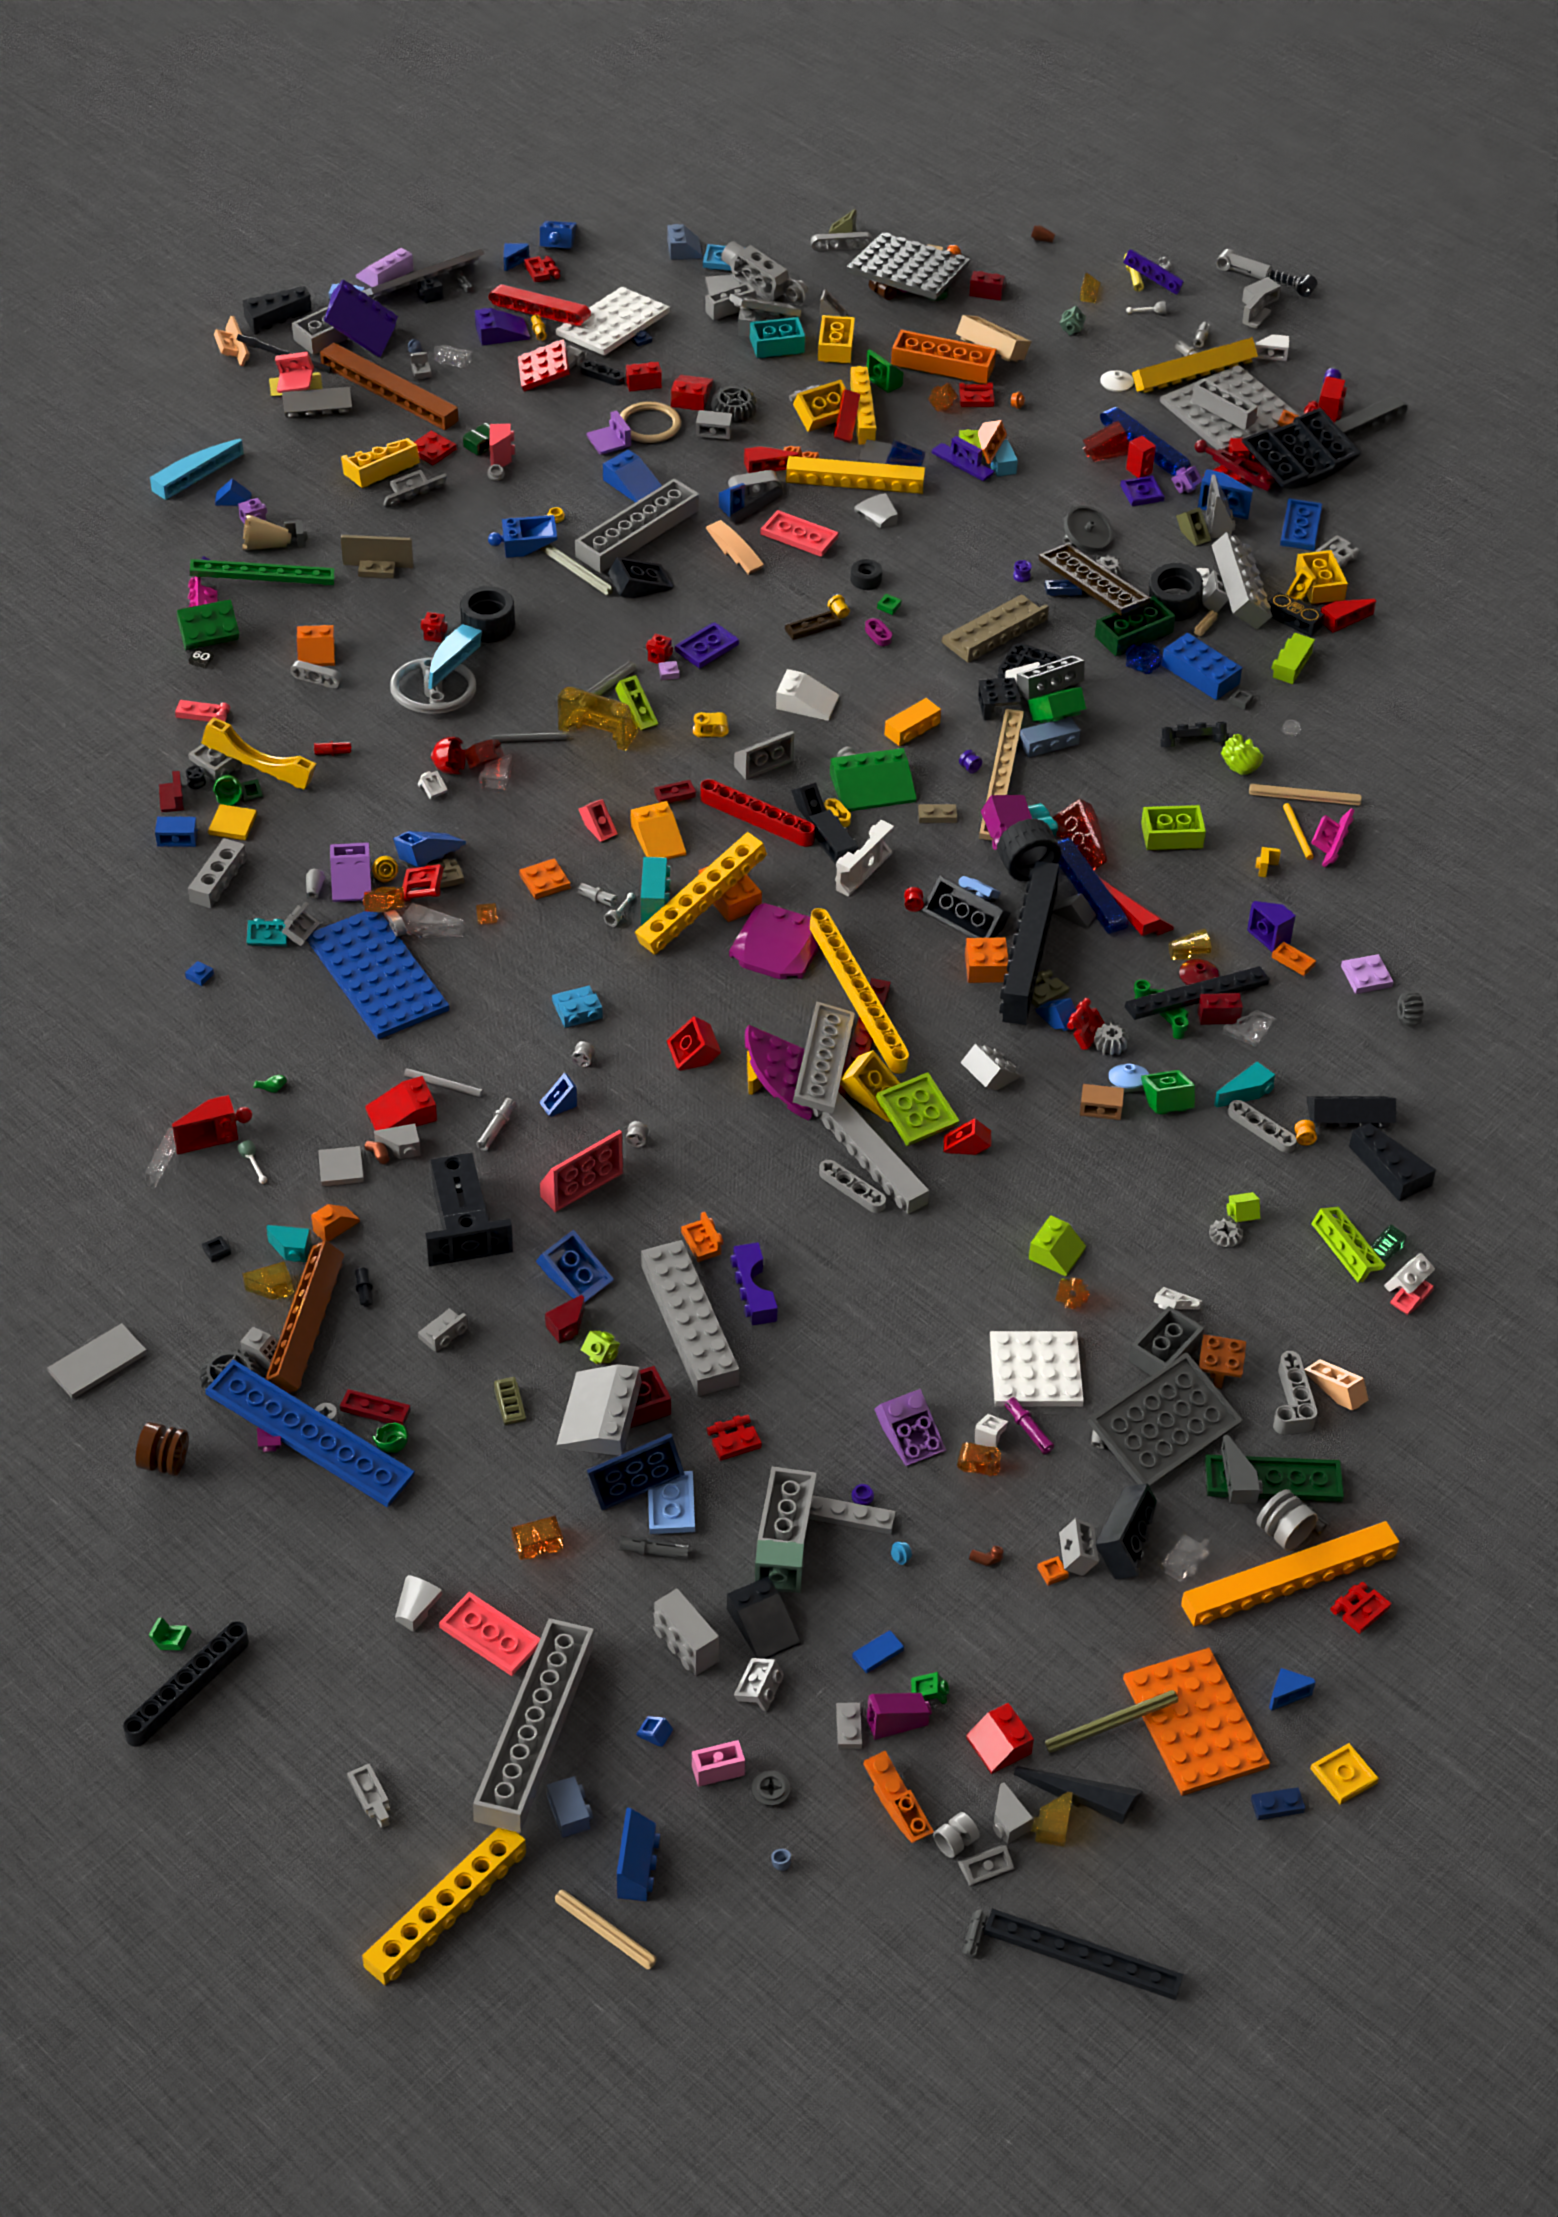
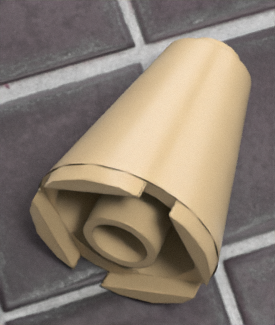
M246 515L243 550L279 548L290 544L291 533H288V529L252 515Z

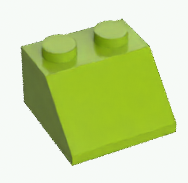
M1050 1215L1030 1243L1029 1260L1067 1276L1086 1249V1245L1069 1223Z

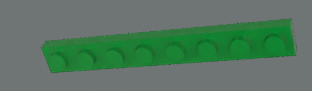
M190 559V576L334 585V568Z

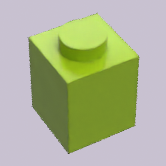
M1253 1192L1229 1196V1203L1226 1206L1227 1213L1236 1222L1260 1219V1199Z

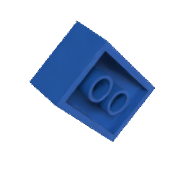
M629 449L603 463V480L635 503L662 486L642 459Z
M1206 469L1201 482L1198 508L1207 510L1211 476L1215 475L1228 501L1229 508L1233 511V517L1248 520L1253 490L1225 473Z
M574 1230L543 1252L536 1260L546 1275L573 1299L583 1295L584 1303L614 1280Z

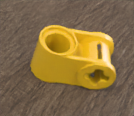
M700 712L694 715L695 726L693 727V734L695 736L723 737L728 734L729 727L726 714L722 712Z

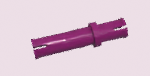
M1016 1397L1007 1400L1004 1406L1015 1418V1423L1026 1431L1044 1455L1051 1452L1054 1444L1031 1418V1413L1021 1406Z

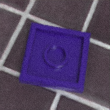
M1153 476L1121 481L1120 486L1131 506L1164 501L1165 496Z

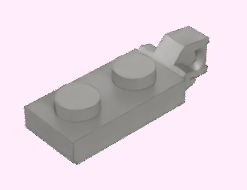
M367 1764L348 1772V1779L369 1818L376 1817L381 1829L390 1825L387 1811L390 1810L389 1800L371 1765Z

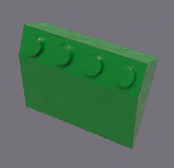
M904 748L831 758L830 776L839 801L849 812L916 802L909 762Z

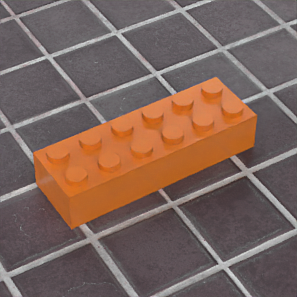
M900 330L892 347L891 364L931 374H940L987 384L995 366L996 348Z

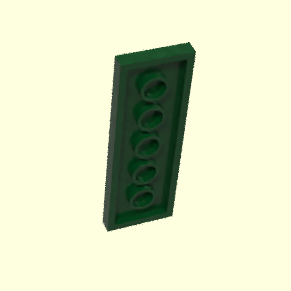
M1206 1455L1207 1496L1229 1497L1223 1456ZM1245 1456L1257 1471L1258 1480L1262 1481L1263 1491L1262 1494H1259L1258 1499H1271L1280 1491L1287 1489L1300 1500L1343 1501L1340 1460Z

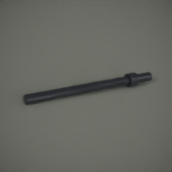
M238 334L236 338L237 341L248 344L249 347L254 349L257 347L276 355L294 354L260 342L254 337L249 338ZM311 360L314 368L327 373L331 372L332 367Z

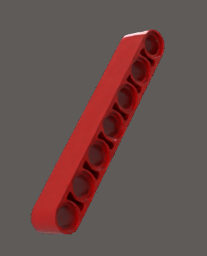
M498 285L488 295L490 302L496 306L532 315L536 314V316L540 315L544 318L575 326L582 325L591 316L590 309L585 305L506 285Z
M706 779L701 782V801L704 804L800 846L809 847L813 845L815 835L813 823L715 780Z

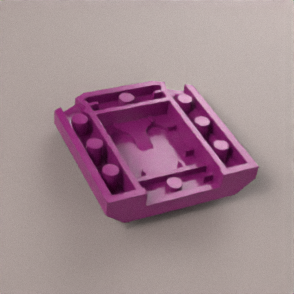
M763 903L756 905L731 946L729 956L731 958L734 956L739 961L740 966L777 979H787V976H798V979H802L820 946L809 928L811 917Z

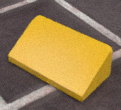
M1307 566L1300 569L1286 595H1289L1294 600L1300 599L1303 601L1316 579Z

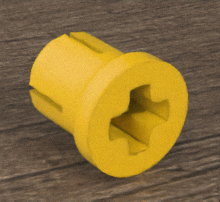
M835 595L828 601L829 609L833 610L839 619L845 618L850 613V609L842 595Z

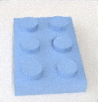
M684 1471L685 1475L656 1488L648 1489L650 1534L695 1532L693 1471Z

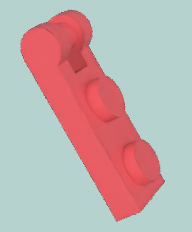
M180 700L175 715L176 718L207 722L215 717L225 722L231 707L227 703L217 705Z

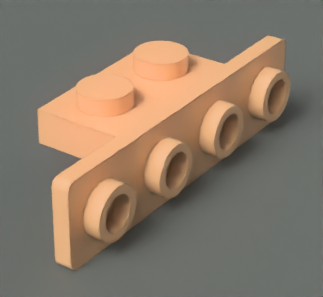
M231 316L226 326V331L216 329L214 336L221 353L226 356L237 357L240 366H244L245 362L249 359L250 353L245 343L236 340L237 335H242L235 317Z

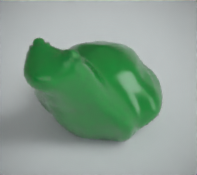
M280 1074L274 1075L266 1081L256 1080L253 1088L277 1093L286 1084L287 1079Z

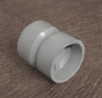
M963 1812L958 1813L949 1820L948 1824L942 1825L933 1832L936 1845L949 1858L955 1857L964 1850V1846H969L980 1836L976 1824Z

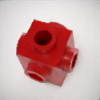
M427 612L425 619L421 620L420 626L421 630H423L424 640L442 642L444 634L448 629V623L445 622V614Z
M654 634L652 639L648 640L646 644L648 661L656 664L667 662L673 653L672 638Z

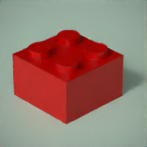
M1326 376L1318 408H1321L1333 422H1337V420L1341 419L1347 387H1344L1345 380Z

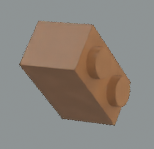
M1083 1084L1080 1116L1120 1120L1124 1088Z

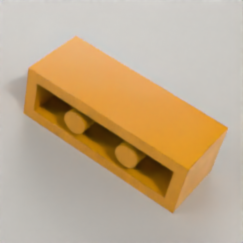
M925 698L886 720L884 735L898 746H901L932 727L937 726L940 723L941 709Z

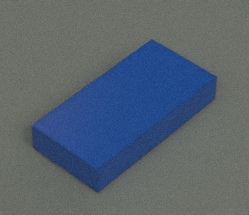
M889 1630L853 1652L852 1658L867 1674L904 1651V1646Z

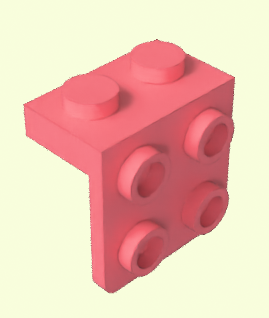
M308 352L275 357V362L280 372L277 386L278 393L302 391L310 388L314 366Z

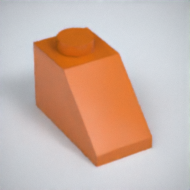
M327 1204L311 1214L313 1232L323 1241L327 1240L328 1242L360 1222V1219L347 1207Z

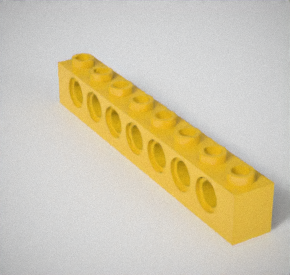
M749 832L744 834L635 931L639 943L654 955L664 949L673 938L677 937L682 930L692 924L700 914L705 912L709 906L720 899L727 890L733 887L737 881L748 874L755 865L767 856L764 844Z
M497 1828L362 1955L364 1968L383 1985H387L391 1980L397 1979L406 1965L415 1962L420 1952L426 1946L434 1944L438 1935L444 1929H449L462 1912H467L480 1895H485L497 1879L503 1878L515 1862L518 1863L523 1859L526 1854L525 1839L517 1832ZM503 1853L504 1855L496 1856L495 1854ZM481 1869L487 1870L486 1872H483V1873L477 1872V1871H479V1870H481ZM462 1886H469L468 1889H460ZM446 1902L452 1903V1904L449 1905V1906H443V1905H442V1904H444V1903H446ZM428 1919H433V1920H434V1921L431 1922V1923H426V1922H424V1921H426V1920H428ZM409 1936H416L413 1940L407 1939ZM391 1953H398L395 1957L389 1956Z

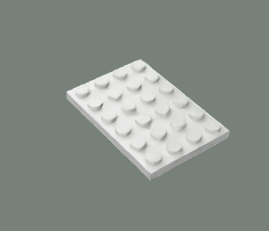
M621 287L589 308L591 316L582 325L575 326L564 323L556 329V335L599 354L606 355L635 336L640 330L646 329L670 313V307Z

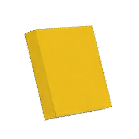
M220 804L208 829L209 835L246 840L257 816V810Z
M1350 1743L1311 1764L1310 1768L1340 1805L1377 1784L1379 1780Z

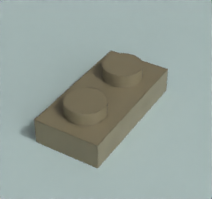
M918 804L919 823H957L956 804Z

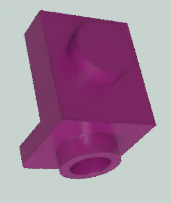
M258 1427V1450H263V1453L276 1452V1449L281 1448V1436L273 1437Z

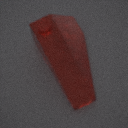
M1079 798L1052 817L1058 824L1056 834L1064 840L1067 846L1078 855V858L1091 871L1096 870L1108 861L1099 821L1092 804Z

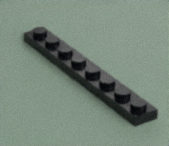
M1258 966L1126 1001L1124 1007L1131 1017L1137 1020L1199 1003L1200 994L1239 993L1269 984L1270 978Z
M993 1908L984 1930L985 1935L1175 2001L1184 1975Z

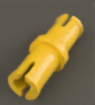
M535 314L531 317L532 329L536 333V338L540 341L541 337L543 341L547 337L545 324L542 322L541 316L537 315L536 317Z

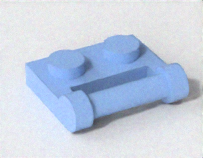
M962 876L959 879L961 887L977 890L976 895L984 899H998L1001 893L976 879Z

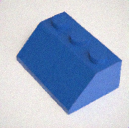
M626 1808L617 1868V1898L647 1901L648 1892H653L654 1877H650L651 1870H656L657 1855L653 1854L654 1848H659L660 1833H656L655 1822L632 1808Z

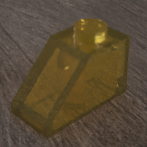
M285 1262L243 1273L246 1291L272 1300L294 1294L292 1280Z
M1066 1792L1040 1808L1039 1817H1034L1032 1832H1036L1035 1842L1064 1847L1073 1792Z

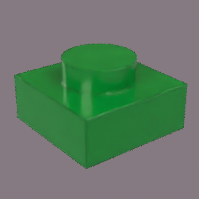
M885 594L877 603V609L893 615L901 606L902 600Z

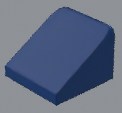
M647 1716L636 1735L662 1747L672 1733L673 1728L666 1718Z

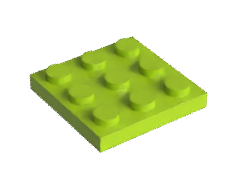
M928 1072L878 1092L876 1095V1099L906 1146L957 1126L960 1122Z

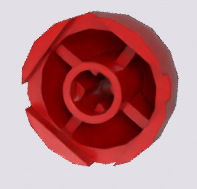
M459 737L443 738L436 743L431 753V758L440 772L453 775L460 774L458 772L460 768L464 769L466 751L462 749L460 744H463Z

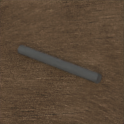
M566 733L492 735V743L566 740Z

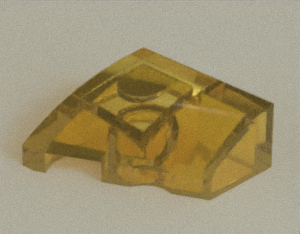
M1205 928L1171 941L1168 945L1171 960L1191 959V954L1211 953L1212 949Z

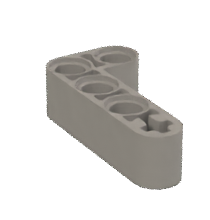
M1286 1351L1281 1356L1278 1373L1288 1405L1277 1408L1273 1428L1277 1433L1283 1435L1309 1432L1314 1428L1317 1408L1299 1354L1294 1351Z

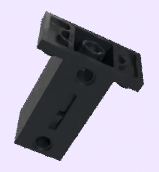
M466 1153L430 1159L432 1185L442 1230L425 1233L429 1267L512 1253L511 1220L505 1219L489 1222L473 1154Z

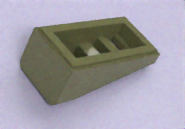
M509 1377L494 1381V1391L504 1425L526 1421L516 1378ZM519 1411V1413L507 1415L509 1412Z

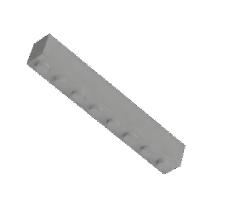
M839 1092L833 1114L811 1108L813 1114L818 1116L823 1121L824 1126L834 1133L836 1139L845 1145L848 1152L855 1156L862 1168H866L873 1180L883 1187L885 1193L895 1200L900 1209L910 1214L928 1204L929 1190Z

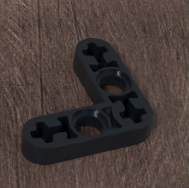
M1022 643L1014 644L998 669V679L1005 678L1007 670L1021 667L1023 663L1033 664L1039 662L1040 666L1060 660L1061 657Z

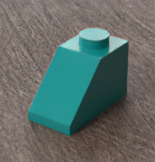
M267 1225L268 1242L285 1260L293 1262L307 1261L311 1245L310 1229Z

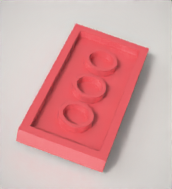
M777 510L761 528L760 534L822 557L838 539L839 532Z
M468 1592L439 1622L440 1629L511 1676L536 1651L540 1641L539 1637L471 1592Z

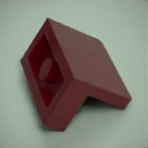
M172 771L173 783L159 784L161 812L184 810L180 771Z

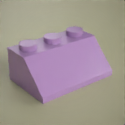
M399 248L366 267L356 275V278L374 287L405 276L413 271V256L405 249Z

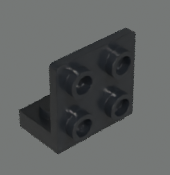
M1014 677L979 680L977 697L983 721L991 720L994 706L1021 704Z

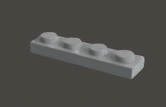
M813 1495L809 1519L891 1535L896 1511Z

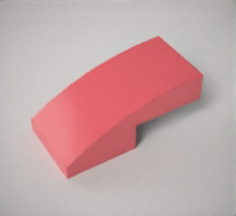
M1424 1280L1410 1294L1401 1288L1390 1301V1304L1406 1315H1409L1434 1290V1286Z

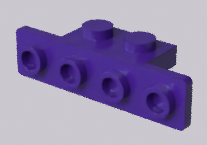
M1132 249L1128 251L1124 259V264L1176 295L1179 293L1184 281Z
M957 436L952 438L951 447L940 443L932 449V454L982 481H985L994 474V470L981 464L982 450Z

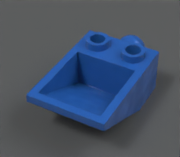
M545 221L540 226V246L572 248L577 223Z
M554 515L502 519L503 535L493 532L488 536V542L492 546H498L501 542H504L506 558L523 557L557 540Z

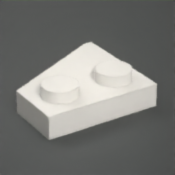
M1165 1287L1156 1294L1154 1302L1158 1303V1307L1166 1309L1168 1306L1173 1309H1200L1202 1300Z

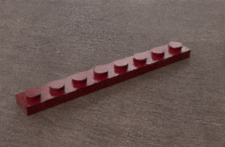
M871 978L870 986L884 1008L891 982ZM860 1016L841 1077L859 1055L871 1051L874 1042ZM839 1085L838 1092L844 1099L855 1101Z

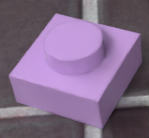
M676 661L658 663L661 680L679 678V669Z

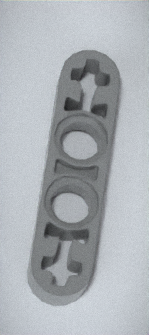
M869 232L818 234L811 238V245L815 251L865 249L873 242ZM849 238L854 239V241H853L852 243H850V244H847V243H846V240H847V239H849ZM833 239L838 240V242H837L836 244H834V245L830 244V241H831V240H833Z
M1234 1100L1229 1104L1228 1115L1231 1119L1282 1152L1289 1153L1295 1149L1297 1139L1291 1132L1241 1100ZM1249 1119H1257L1259 1123H1251ZM1272 1129L1275 1131V1133L1268 1134L1265 1132V1130Z
M824 1160L820 1163L819 1175L823 1180L871 1212L879 1213L885 1209L886 1197L883 1193L833 1160ZM841 1178H847L850 1180V1182L841 1183L839 1180ZM863 1189L866 1192L864 1194H857L855 1190Z

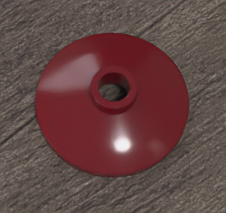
M1192 959L1181 965L1179 976L1186 985L1219 977V972L1215 965L1209 961Z

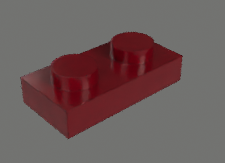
M691 780L654 787V793L659 803L664 801L673 803L696 797V791Z

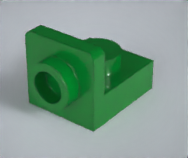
M938 1672L911 1678V1693H922L925 1701L937 1698L941 1704L947 1703L949 1686L947 1681L943 1680Z

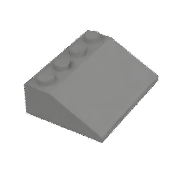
M617 1364L576 1372L556 1447L622 1455L642 1384L640 1368Z

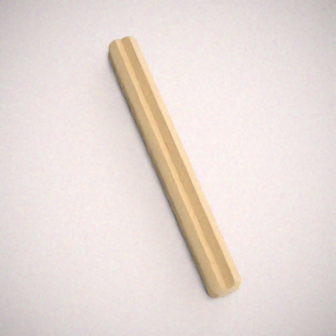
M562 1889L556 1894L555 1902L643 1967L651 1969L655 1965L656 1956L571 1894Z

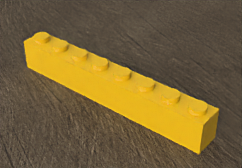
M1253 337L1142 368L1132 372L1137 392L1144 391V393L1153 391V387L1158 386V389L1167 387V383L1172 382V385L1181 383L1182 379L1185 378L1189 381L1195 379L1196 375L1199 374L1203 377L1211 374L1210 371L1215 370V373L1223 371L1226 366L1232 368L1238 366L1240 362H1243V365L1251 363L1253 358L1258 357Z
M788 456L786 483L923 494L925 467Z

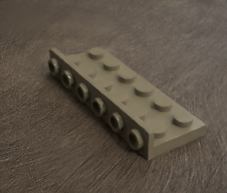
M1021 594L942 637V643L969 663L1048 620L1049 606L1038 607Z

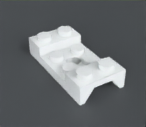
M880 820L871 827L869 831L870 839L867 840L860 850H857L855 854L847 852L838 859L836 863L837 875L835 878L836 891L849 897L892 854V850L884 842V838L894 829L893 825Z

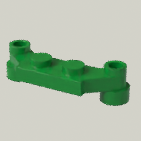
M1140 979L1134 984V999L1165 990L1152 989L1147 980ZM1183 1007L1160 1013L1172 1025V1036L1175 1039H1182L1188 1028L1189 1021L1187 1018L1189 1012Z

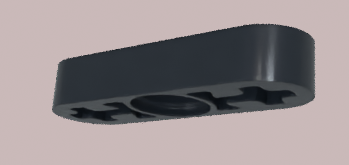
M591 360L581 362V373L583 375L614 386L624 384L623 371Z

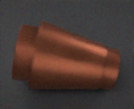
M1035 225L1031 238H1034V240L1051 243L1055 237V233L1041 225Z

